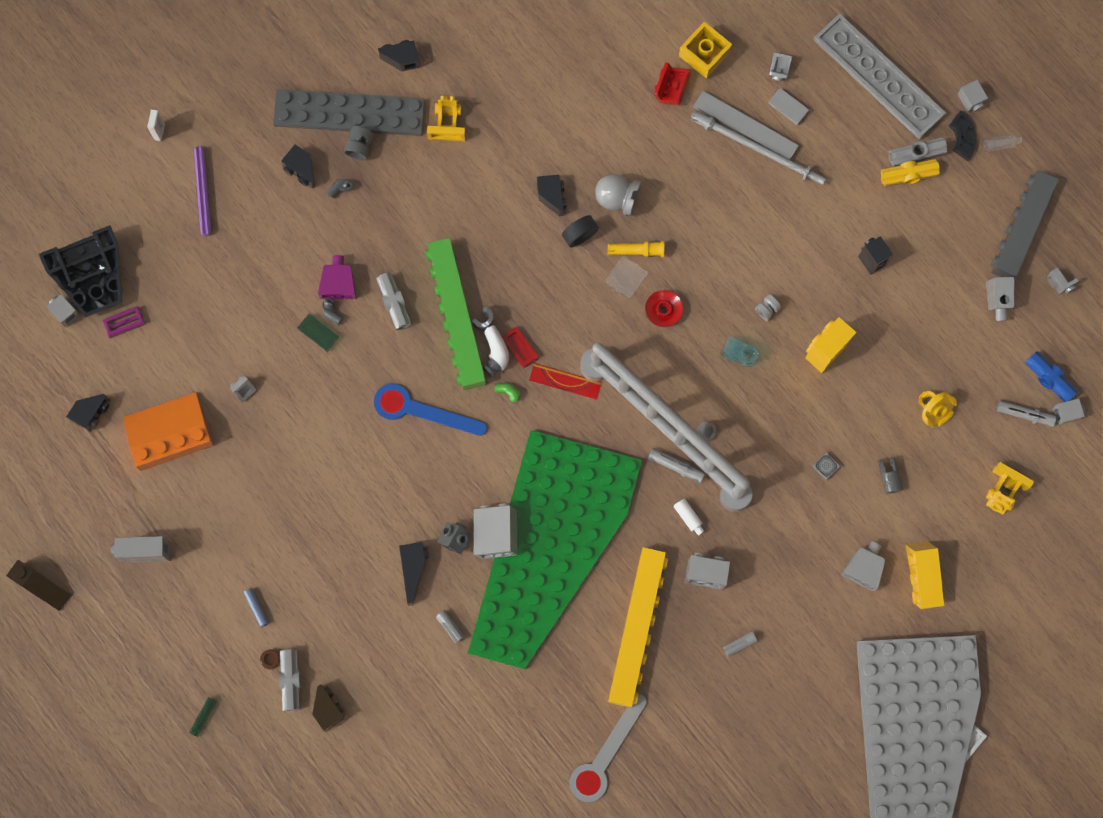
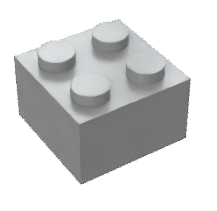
M695 553L687 561L684 583L723 590L727 585L730 562L725 561L726 558L715 556L714 559L706 558L705 554Z

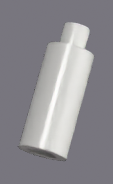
M685 498L674 505V508L691 532L695 530L698 536L704 532L701 527L702 521Z

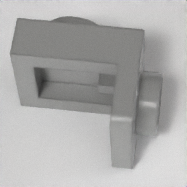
M774 52L769 71L772 79L783 81V78H788L792 56Z
M1058 267L1046 276L1049 285L1055 288L1059 295L1063 292H1066V294L1076 289L1075 285L1079 282L1078 278L1068 283Z

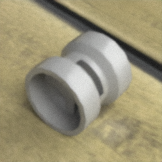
M767 295L764 298V302L762 304L759 303L755 307L757 314L765 321H768L774 312H778L781 309L780 303L771 295Z

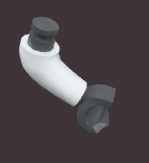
M483 306V315L489 319L484 323H480L474 318L472 325L484 331L491 350L490 360L487 362V366H483V369L493 377L495 371L498 372L499 369L504 370L507 367L509 351L496 326L493 325V312L490 308Z

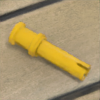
M664 241L608 243V255H643V257L661 256V258H664Z

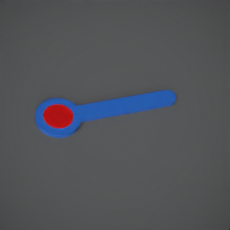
M398 384L384 385L377 391L374 397V406L377 413L388 420H396L405 414H409L477 436L484 435L487 430L486 425L481 421L410 400L407 390Z

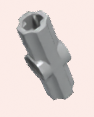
M943 137L926 142L917 141L913 145L889 150V161L893 167L908 161H916L918 163L924 159L946 154L947 144ZM914 150H919L922 154L918 155Z
M391 272L381 274L376 279L383 295L382 299L386 310L390 313L396 331L406 329L411 326V321L406 312V305L400 290L398 291Z
M298 650L280 651L281 672H279L280 690H282V711L300 710L299 689L301 688V674L298 670Z

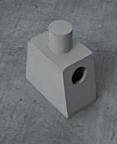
M996 277L986 281L988 310L996 312V321H1007V310L1014 308V277Z
M871 541L867 550L860 547L841 572V576L873 592L877 590L885 564V559L878 556L882 546Z

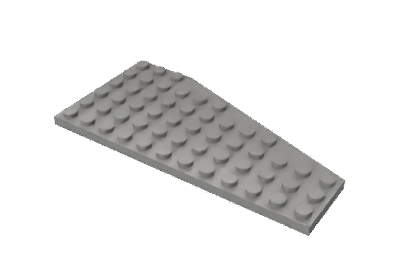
M976 635L857 641L870 818H952L981 697Z

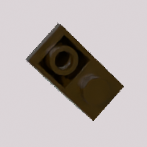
M320 684L317 686L312 715L322 730L326 732L345 718L343 715L345 710L339 702L335 704L331 698L334 694L328 686L324 688Z

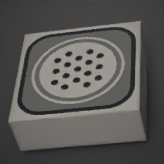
M825 453L812 467L827 480L840 465Z

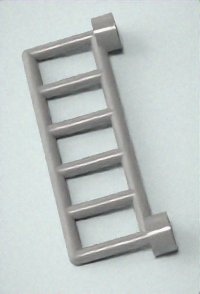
M595 343L591 349L582 355L580 362L582 375L593 382L603 379L607 380L721 486L719 498L725 509L731 512H739L748 506L752 499V489L749 480L603 344Z

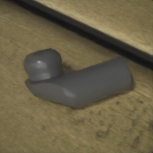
M338 179L328 189L326 194L334 198L338 192L352 190L354 184L349 179Z
M326 298L322 303L323 315L328 320L339 325L343 317L335 313L334 300Z

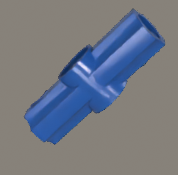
M1038 351L1025 362L1039 377V382L1045 388L1052 390L1063 402L1069 401L1077 394L1078 391L1064 378L1063 371L1056 365H1051Z

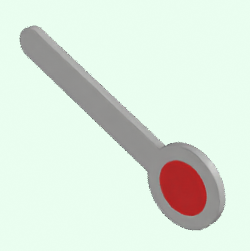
M638 694L637 703L632 704L631 708H626L593 763L578 766L571 774L569 781L572 794L580 801L593 802L604 795L607 789V778L604 771L644 709L646 698L643 695Z

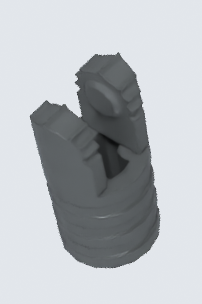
M890 457L893 472L888 473L885 471L883 459L878 460L886 494L902 491L903 488L895 457Z

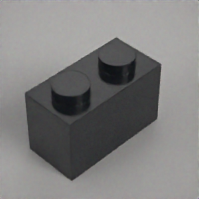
M881 236L876 239L872 237L867 240L858 256L870 275L885 267L893 256Z

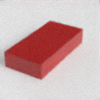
M517 327L502 336L507 348L523 369L539 358Z

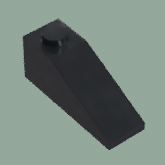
M423 542L399 546L408 606L413 604L426 566V559L429 558L428 547H424Z

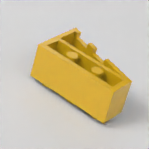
M928 541L905 544L910 569V580L914 590L912 592L914 604L920 609L944 606L938 548Z

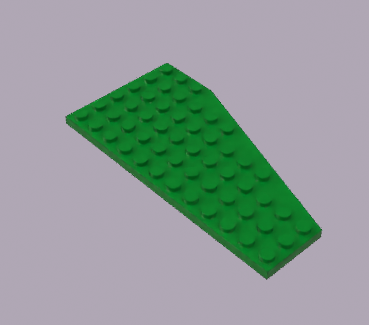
M530 430L510 501V506L517 510L518 556L494 558L468 654L525 670L627 517L642 460Z

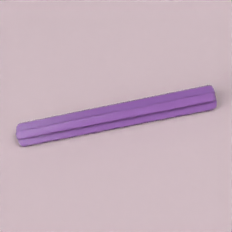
M199 146L194 148L200 231L202 236H209L212 233L205 149Z

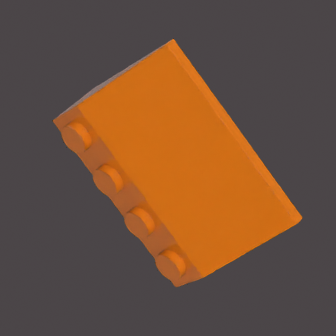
M197 392L123 417L130 451L135 466L140 471L214 446Z

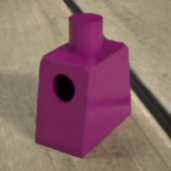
M334 255L332 265L323 266L318 290L320 299H356L351 265H344V256Z

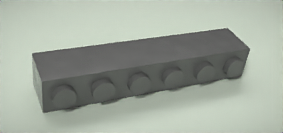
M1039 170L1034 176L1030 175L1026 183L1028 189L1023 191L1019 199L1022 203L1013 212L1012 217L1015 219L1013 223H1009L1005 231L1008 235L1005 240L1002 239L998 247L1001 251L998 256L995 255L991 266H993L991 273L1000 277H1014V279L1017 277L1059 179Z

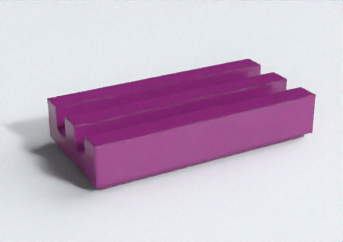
M138 306L102 320L110 339L145 325ZM137 313V315H135V316H133V317H130V318H128V319L122 320V321H120V322H118V323H116V324H113V325H111V326L108 325L109 323H112V322H114V321H117V320H119V319H122V318H124V317H126V316H129V315H131V314Z

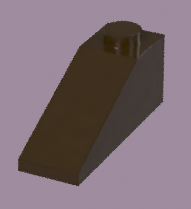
M20 560L16 561L6 575L58 611L61 610L71 594Z

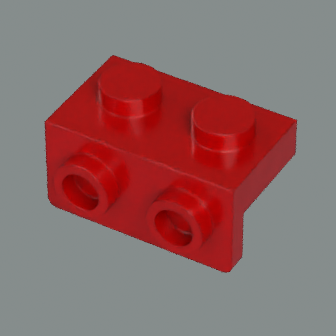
M665 62L664 67L660 71L658 84L654 88V95L660 103L680 106L691 75L690 70L673 68L669 63Z

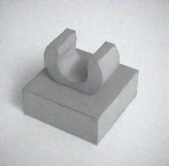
M239 376V380L235 384H230V389L243 403L256 391V388L245 376Z

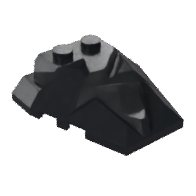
M111 225L92 232V236L60 249L54 247L39 253L47 274L53 278L86 317L122 303L119 247Z

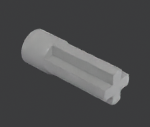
M445 610L436 616L455 644L464 638L462 632Z
M750 632L722 648L728 657L747 646L755 644L757 639L754 633Z

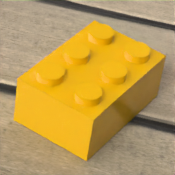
M840 317L836 321L831 320L821 332L822 334L819 333L806 350L808 354L805 359L821 373L847 347L856 334V331Z

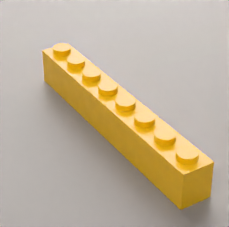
M642 548L608 703L630 708L632 704L637 703L639 693L635 692L637 684L641 685L643 673H640L641 665L645 666L647 658L644 650L645 645L649 646L651 634H648L649 627H653L656 615H652L654 607H658L660 596L656 595L658 588L662 589L664 577H661L662 569L666 570L668 558H665L666 552Z

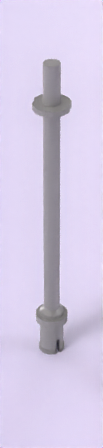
M694 110L690 121L703 126L705 130L713 129L802 174V180L804 181L808 177L823 185L826 180L825 177L811 171V165L805 168L716 123L712 116L708 117Z

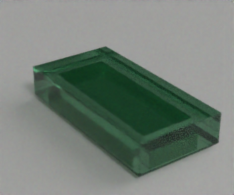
M308 314L297 327L300 332L326 352L339 339L338 335L311 314Z

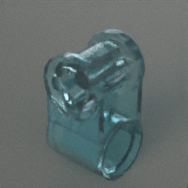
M728 337L721 351V356L744 366L752 367L756 364L759 353L755 347L743 343L734 337ZM749 353L753 354L750 360L747 359Z

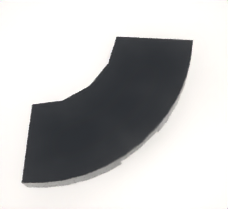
M960 111L949 127L954 131L956 137V145L953 151L968 161L976 145L974 126L968 116Z

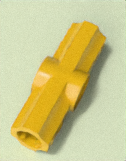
M936 159L918 163L916 161H908L897 167L882 169V184L884 186L899 183L908 185L916 183L920 179L939 176V163Z

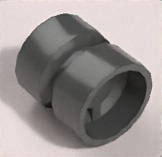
M352 126L348 135L350 141L346 142L344 154L353 159L366 160L369 153L368 146L372 144L374 133L363 127Z

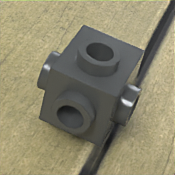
M447 522L437 543L461 555L472 534L466 531L467 527L459 522H456V524Z

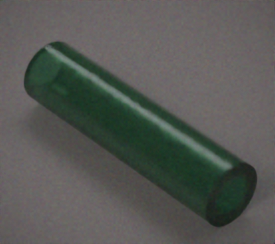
M210 697L207 698L189 731L190 734L196 737L199 736L217 702Z

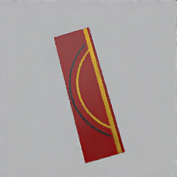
M536 363L533 365L529 381L595 400H597L602 383L600 381L593 382L585 377Z

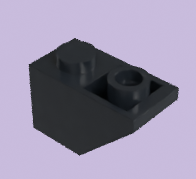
M404 40L399 44H386L378 48L380 59L402 72L420 68L414 40Z
M294 144L281 160L284 167L283 170L290 176L295 175L298 178L297 180L305 187L309 185L313 188L315 182L310 154Z
M559 174L538 176L537 189L539 201L558 216H563V210L566 209V199L562 198L561 192H564V181H560Z
M105 394L77 400L66 417L71 422L90 432L97 427L101 414L105 413L109 408L110 399Z

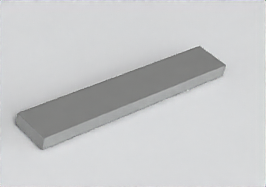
M702 91L693 106L694 109L708 117H714L715 121L789 160H791L799 146L705 91Z

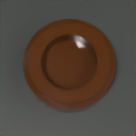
M266 650L261 654L260 663L264 668L273 670L280 664V655L275 650Z

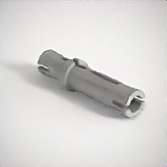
M999 400L996 412L1030 420L1033 424L1040 423L1053 427L1056 421V415H1050L1040 412L1039 409L1033 410Z
M655 448L651 450L648 459L681 474L680 476L690 478L699 484L705 475V472L690 466V463L681 462Z

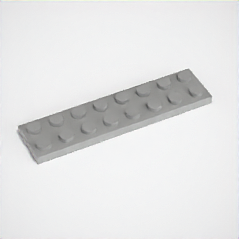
M840 13L814 37L813 40L918 139L945 115L946 112Z

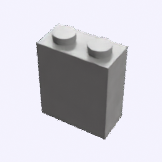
M499 504V507L481 506V509H474V555L476 557L490 559L518 556L517 510L510 506V504Z
M163 536L115 538V543L111 546L112 555L122 563L170 561V542Z

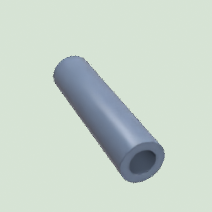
M250 588L243 593L260 628L268 625L267 617L253 589Z

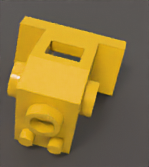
M441 96V99H438V103H435V114H438L437 126H427L428 139L465 141V128L457 127V115H461V104H458V100H455L454 96ZM453 116L452 125H442V117Z
M999 462L995 465L992 472L1000 476L994 489L990 488L985 498L988 499L986 506L1003 515L1006 510L1010 511L1015 504L1013 497L1018 488L1027 491L1031 488L1034 481ZM1001 486L1010 490L1008 496L999 491Z

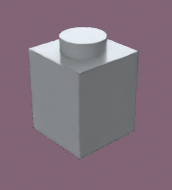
M978 80L961 87L957 94L968 113L973 110L977 112L984 108V104L988 99Z
M61 294L53 297L46 306L65 328L80 316Z
M1079 399L1059 403L1052 408L1054 415H1056L1057 426L1076 422L1085 417V408Z

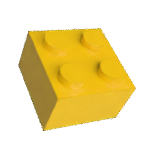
M703 22L680 47L679 57L707 79L730 54L732 44L706 22Z

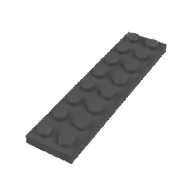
M277 89L273 125L274 127L350 131L352 126H359L373 133L422 136L425 100L424 98Z

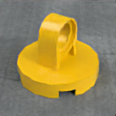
M925 391L919 396V403L924 409L922 419L929 427L934 428L935 425L940 427L953 416L954 412L952 409L954 405L957 406V401L948 392L935 395L931 391ZM932 397L927 404H924L926 398Z

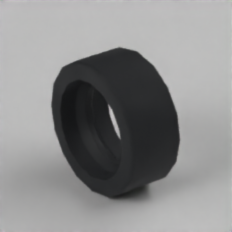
M587 215L568 226L563 231L562 237L570 248L576 247L591 238L598 231L599 227L592 216Z

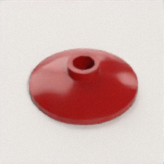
M660 290L654 292L647 299L645 313L649 321L654 325L670 327L681 318L683 305L675 293ZM665 308L667 312L661 313L660 309Z

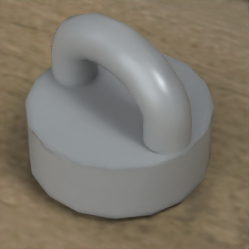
M702 422L697 427L696 432L709 442L714 438L716 428L713 423Z

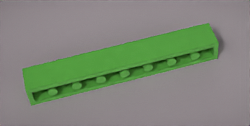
M450 238L428 243V250H425L427 260L432 261L433 267H430L432 279L436 278L437 281L434 289L436 296L441 298V303H438L440 313L445 314L446 320L443 321L445 332L449 331L450 338L447 341L449 349L454 350L455 356L452 357L454 368L458 367L459 374L456 375L458 385H462L463 390L485 386V377Z

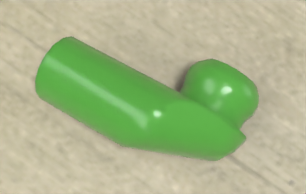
M495 383V393H507L510 396L511 402H518L520 400V391L513 384Z

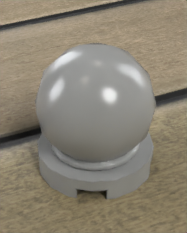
M608 174L601 178L596 185V200L600 206L607 210L617 211L622 209L623 215L631 217L634 210L633 198H638L641 181L634 179L633 183H629L625 177L619 174Z

